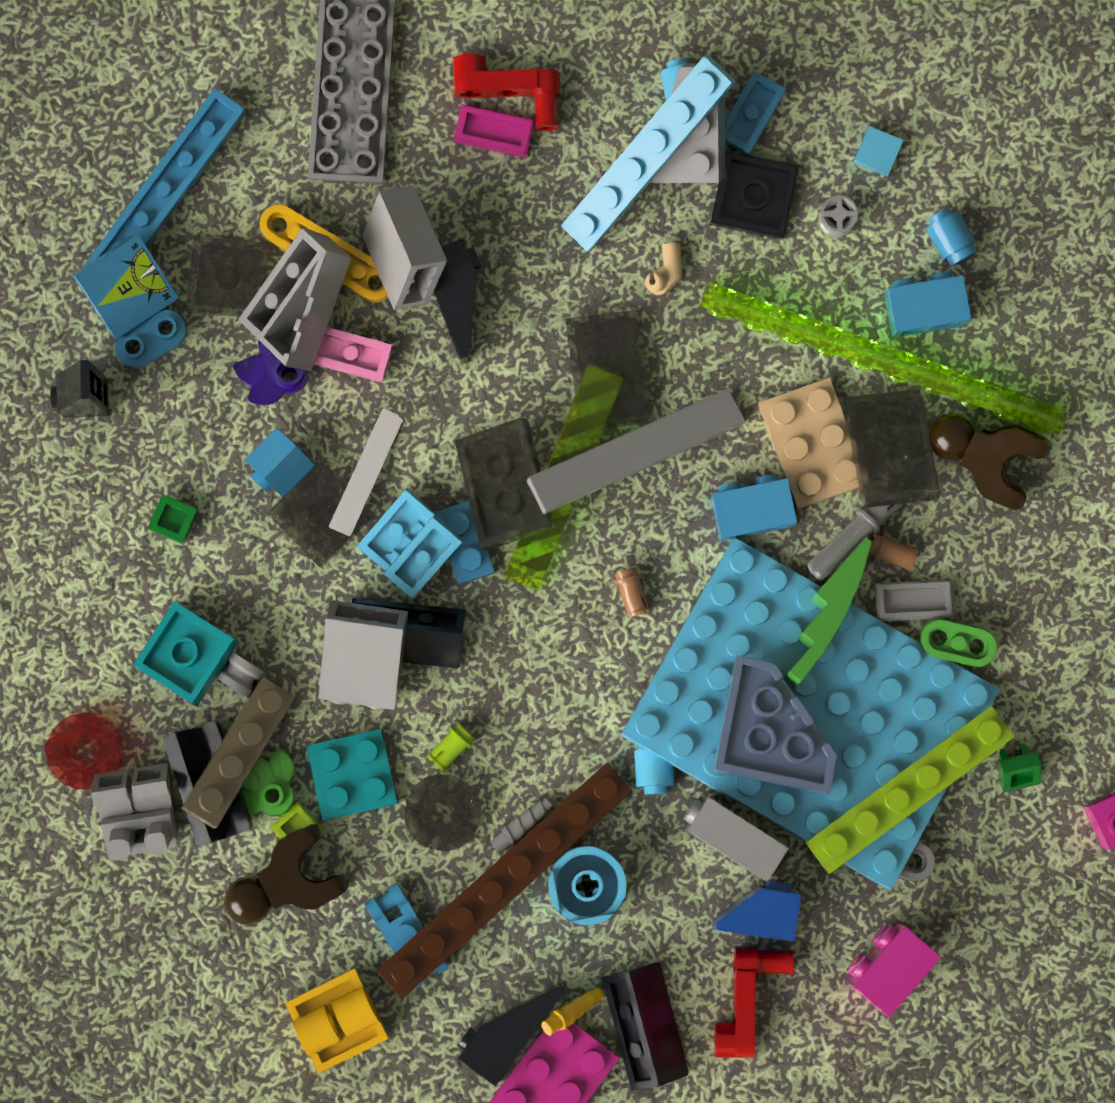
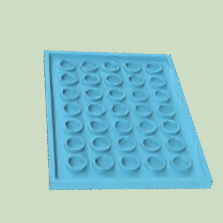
M734 537L622 731L621 736L659 756L679 770L806 842L992 706L1000 689L952 661L929 655L919 642L851 604L827 649L802 682L795 687L783 677L795 697L799 698L814 720V725L837 755L830 794L825 795L713 771L735 657L742 656L775 663L782 675L785 676L809 649L798 637L822 611L811 601L821 586ZM946 789L845 862L844 865L887 890H892Z

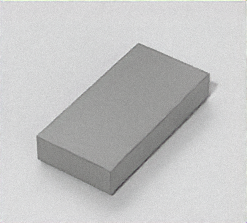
M952 580L874 584L876 618L882 622L954 618Z

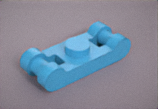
M397 882L388 887V892L378 899L372 897L364 902L369 914L376 922L394 954L425 927ZM397 905L403 915L390 922L385 912ZM444 961L430 975H432L435 972L441 974L442 972L449 969V966L446 963V961ZM425 979L416 987V989L426 983Z

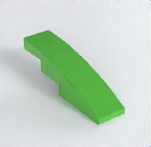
M867 537L863 539L811 599L822 611L798 637L809 649L784 676L795 687L802 682L825 652L848 612L861 581L872 543Z

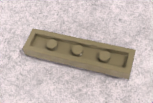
M261 677L181 809L213 829L217 828L295 696L267 678Z

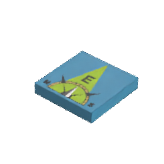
M134 234L73 274V277L114 339H118L179 299L139 234Z

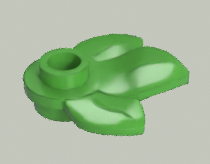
M281 748L276 750L268 761L260 756L241 787L249 815L264 812L267 815L278 817L286 814L294 804L295 792L291 782L295 773V766L289 754ZM278 790L280 794L279 799L275 803H271L270 794Z

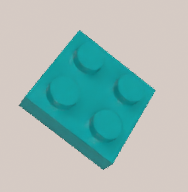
M174 601L133 666L198 707L239 641Z
M382 729L306 746L322 821L398 804Z

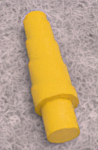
M595 987L593 990L587 991L582 996L553 1010L551 1017L541 1023L542 1029L549 1036L558 1030L566 1029L583 1016L585 1012L594 1007L596 1003L604 998L603 992L600 988Z

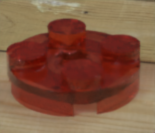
M90 713L75 714L62 720L52 730L45 744L47 764L54 777L62 784L77 790L91 789L94 775L119 771L122 764L124 745L120 732L106 718ZM80 742L85 745L90 743L94 745L95 748L91 751L94 758L88 762L85 758L80 760L76 758V754L79 751L77 745Z

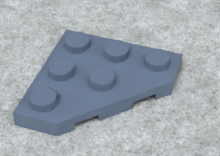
M736 656L713 771L825 795L830 794L837 755L814 725V720L799 698L795 697L776 664Z

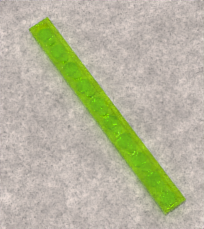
M708 283L700 307L706 308L707 312L714 317L721 319L731 317L740 320L746 328L753 331L762 332L765 329L778 334V337L784 342L790 344H799L801 342L812 346L814 351L823 356L834 357L837 355L846 358L851 365L859 369L870 370L873 368L885 372V376L899 383L913 382L921 385V389L929 394L941 396L943 393L957 398V402L965 407L976 409L979 406L991 410L994 416L1004 421L1011 422L1016 419L1027 423L1028 427L1035 432L1041 434L1052 432L1060 435L1065 424L1064 408L715 283Z

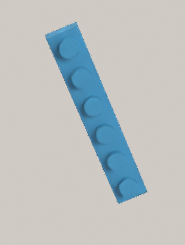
M214 88L83 267L134 234H139L148 248L247 113L246 110Z

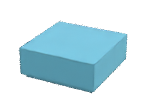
M868 126L853 163L888 177L903 140Z

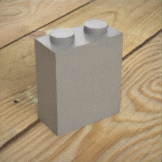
M415 186L389 187L379 191L362 237L393 309L428 304L447 259Z
M332 600L325 620L318 699L329 700L339 705L350 703L368 706L374 710H395L400 691L408 611Z
M705 797L702 802L694 800L683 817V820L688 822L684 829L685 831L767 882L789 849L710 797Z

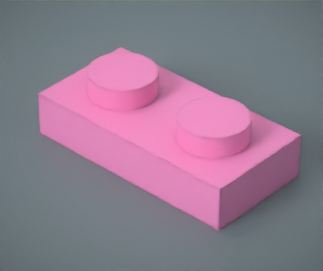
M327 327L314 365L383 383L393 345Z

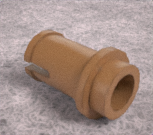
M883 532L881 535L874 533L868 554L873 557V561L877 562L881 559L910 571L915 563L918 548L887 538V533Z
M636 567L615 573L616 581L613 584L619 587L627 618L650 611L651 609L648 606L640 578L643 577L642 573L638 574Z

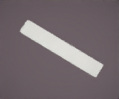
M385 408L382 409L329 524V528L351 536L403 422L396 413Z

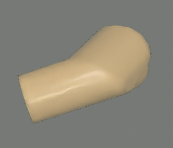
M666 243L662 245L663 265L653 274L649 273L645 279L646 288L653 294L663 295L668 293L681 280L683 272L680 243Z

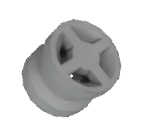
M842 195L832 196L825 201L818 217L819 227L823 233L829 237L841 238L852 231L859 214L854 201Z
M232 652L226 670L220 671L216 678L248 698L252 693V684L256 679H261L265 672L235 652Z

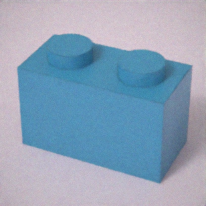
M941 272L929 276L930 281L915 283L914 278H905L892 282L893 287H888L884 294L892 338L967 326L972 319L964 276L952 277V272Z
M777 474L756 478V485L741 488L740 482H732L718 486V492L712 494L711 502L720 542L732 540L734 537L742 538L794 527L797 524L788 478L778 480Z

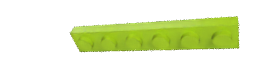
M990 706L806 841V845L825 871L831 874L1015 736L995 709Z

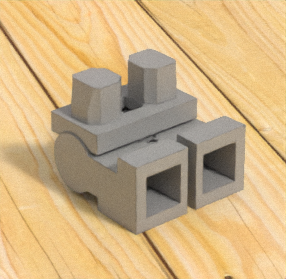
M169 763L134 768L132 782L129 769L94 775L91 796L94 806H97L109 858L116 861L128 859V856L145 852L159 854L165 853L169 848L178 847L179 822Z

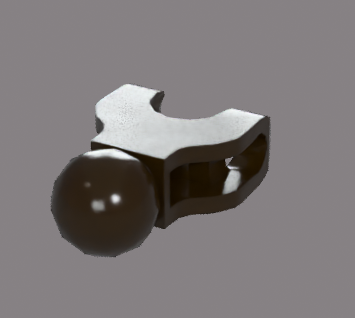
M955 413L943 414L936 418L928 432V443L934 454L948 461L961 460L959 465L971 471L974 476L975 485L984 498L1013 510H1019L1024 507L1026 493L1023 488L1007 478L1004 471L1005 461L1010 456L1016 454L1043 459L1050 454L1053 448L1049 439L1023 425L1010 424L998 430H988L979 426L975 431L972 423L967 418Z
M317 824L307 825L278 840L273 849L270 864L258 872L257 877H240L229 885L225 892L224 905L227 914L232 920L242 925L257 924L269 915L272 907L277 909L285 904H293L301 909L315 910L340 896L348 889L350 885L346 878L341 875H334L328 879L316 882L307 879L300 872L298 863L300 855L308 847L317 843L320 838L321 831Z

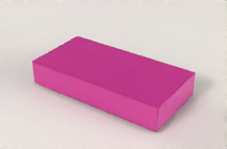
M462 104L453 140L459 144L527 158L535 120Z

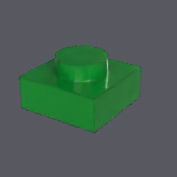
M162 494L147 529L184 545L199 510Z

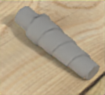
M546 797L540 800L523 814L517 816L508 825L500 829L501 833L490 843L499 854L511 844L515 846L537 822L545 817V814L553 808V805Z

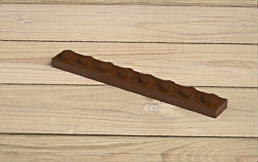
M608 763L604 764L376 971L402 1000L632 792L631 788Z

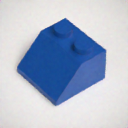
M766 881L765 887H754L713 919L712 927L718 931L795 942L801 894L792 891V884Z

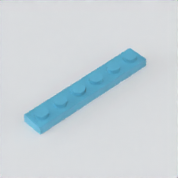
M709 55L704 56L561 226L587 252L593 250L736 81Z

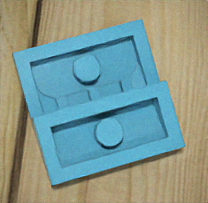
M406 488L360 541L357 547L384 569V575L413 599L462 543V540L428 505Z

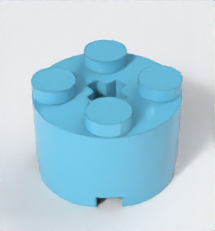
M594 846L576 847L561 855L553 865L548 882L549 896L556 910L569 921L579 925L599 924L613 916L622 905L626 895L625 873L619 862L609 852ZM589 874L591 880H598V886L592 889L593 895L585 896L583 890L576 889V884L582 882V875Z

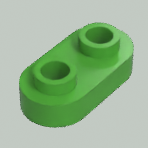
M934 618L927 621L920 631V642L923 649L929 655L936 658L981 667L990 663L997 652L995 638L988 630L982 627L945 618ZM937 630H942L946 633L945 640L941 643L932 641V635ZM974 639H979L983 642V647L978 652H973L969 649L970 642Z

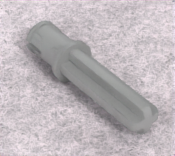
M885 488L864 510L858 509L856 511L857 517L808 562L807 566L811 574L817 579L823 580L856 549L865 537L872 533L877 534L880 531L879 526L902 506L900 500L895 502L898 497L891 490Z

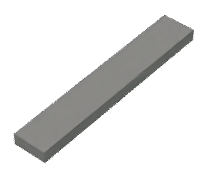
M726 389L528 477L527 483L543 514H546L736 429L746 421L729 389Z

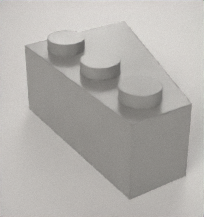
M686 64L679 67L672 93L697 64ZM719 64L725 70V64ZM725 96L650 183H719L726 178Z
M302 228L238 320L285 366L311 371L351 257L327 235Z

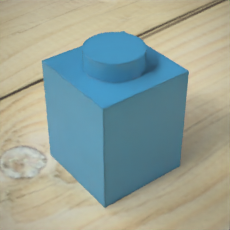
M278 428L245 459L255 470L250 477L266 492L272 487L283 498L315 466Z

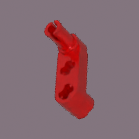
M465 53L453 57L455 97L470 99L531 96L535 98V130L549 132L559 129L557 116V98L561 95L559 71L551 69L487 71L485 55Z
M758 946L734 947L733 1022H715V1058H754L755 978H758L759 974L793 975V950H759Z

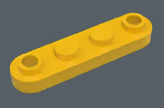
M273 205L263 212L260 218V229L269 242L286 251L302 228L327 235L351 257L342 286L370 302L377 303L388 299L383 285L378 290H373L369 287L371 279L380 278L369 255L287 206ZM279 220L287 223L286 229L282 232L273 230L275 222Z

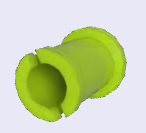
M457 723L455 727L450 726L448 728L450 732L431 753L426 755L431 762H435L434 765L442 772L447 770L450 764L466 747L468 749L472 748L471 742L475 737L460 723Z

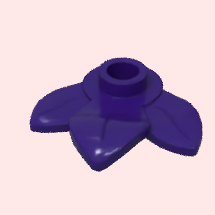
M259 340L260 355L246 358L233 365L238 378L247 386L252 387L248 395V401L256 405L266 406L274 404L284 394H294L301 391L308 382V371L285 366ZM287 372H293L297 375L293 381H285L283 376Z

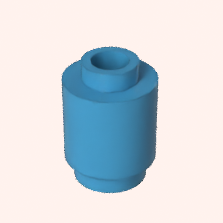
M945 208L929 218L931 225L926 228V231L943 261L948 260L951 267L978 252L974 246L976 240L959 210L951 213L949 208Z

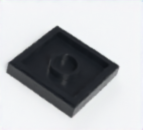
M726 151V178L719 182L710 225L784 240L799 166Z

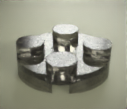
M437 774L429 776L415 785L406 801L404 818L408 831L419 844L431 850L451 851L462 847L473 838L481 822L482 808L479 797L470 784L453 775ZM440 801L444 806L451 804L454 808V811L450 814L451 821L445 824L442 819L435 821L432 816L437 811L435 805Z

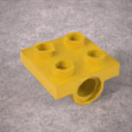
M356 968L285 1003L293 1019V1026L306 1054L311 1057L318 1074L390 1038Z

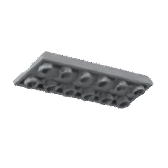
M320 0L308 180L383 184L396 0Z

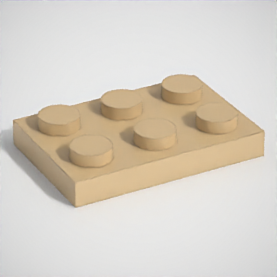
M830 377L758 403L785 479L788 478L791 496L797 510L869 484Z

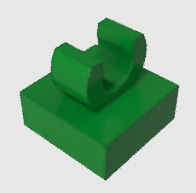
M1024 743L1019 744L1020 756L1009 758L1005 748L1000 749L999 782L1003 793L1041 784V762L1037 751L1029 753V749Z

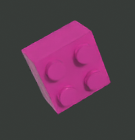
M896 922L893 926L885 924L872 939L876 946L867 956L861 953L852 961L846 970L850 976L845 980L889 1018L941 958L911 930Z

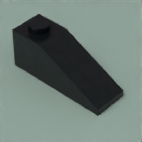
M462 238L441 246L447 262L434 289V295L460 364L464 365L469 361L477 288L475 270L481 268L474 246L467 249Z
M80 360L56 374V385H52L50 390L52 408H57V413L63 418L109 416L108 378L89 360Z
M556 984L482 1023L477 1031L470 1027L457 1044V1047L462 1050L458 1059L496 1087L565 991V988L560 984Z

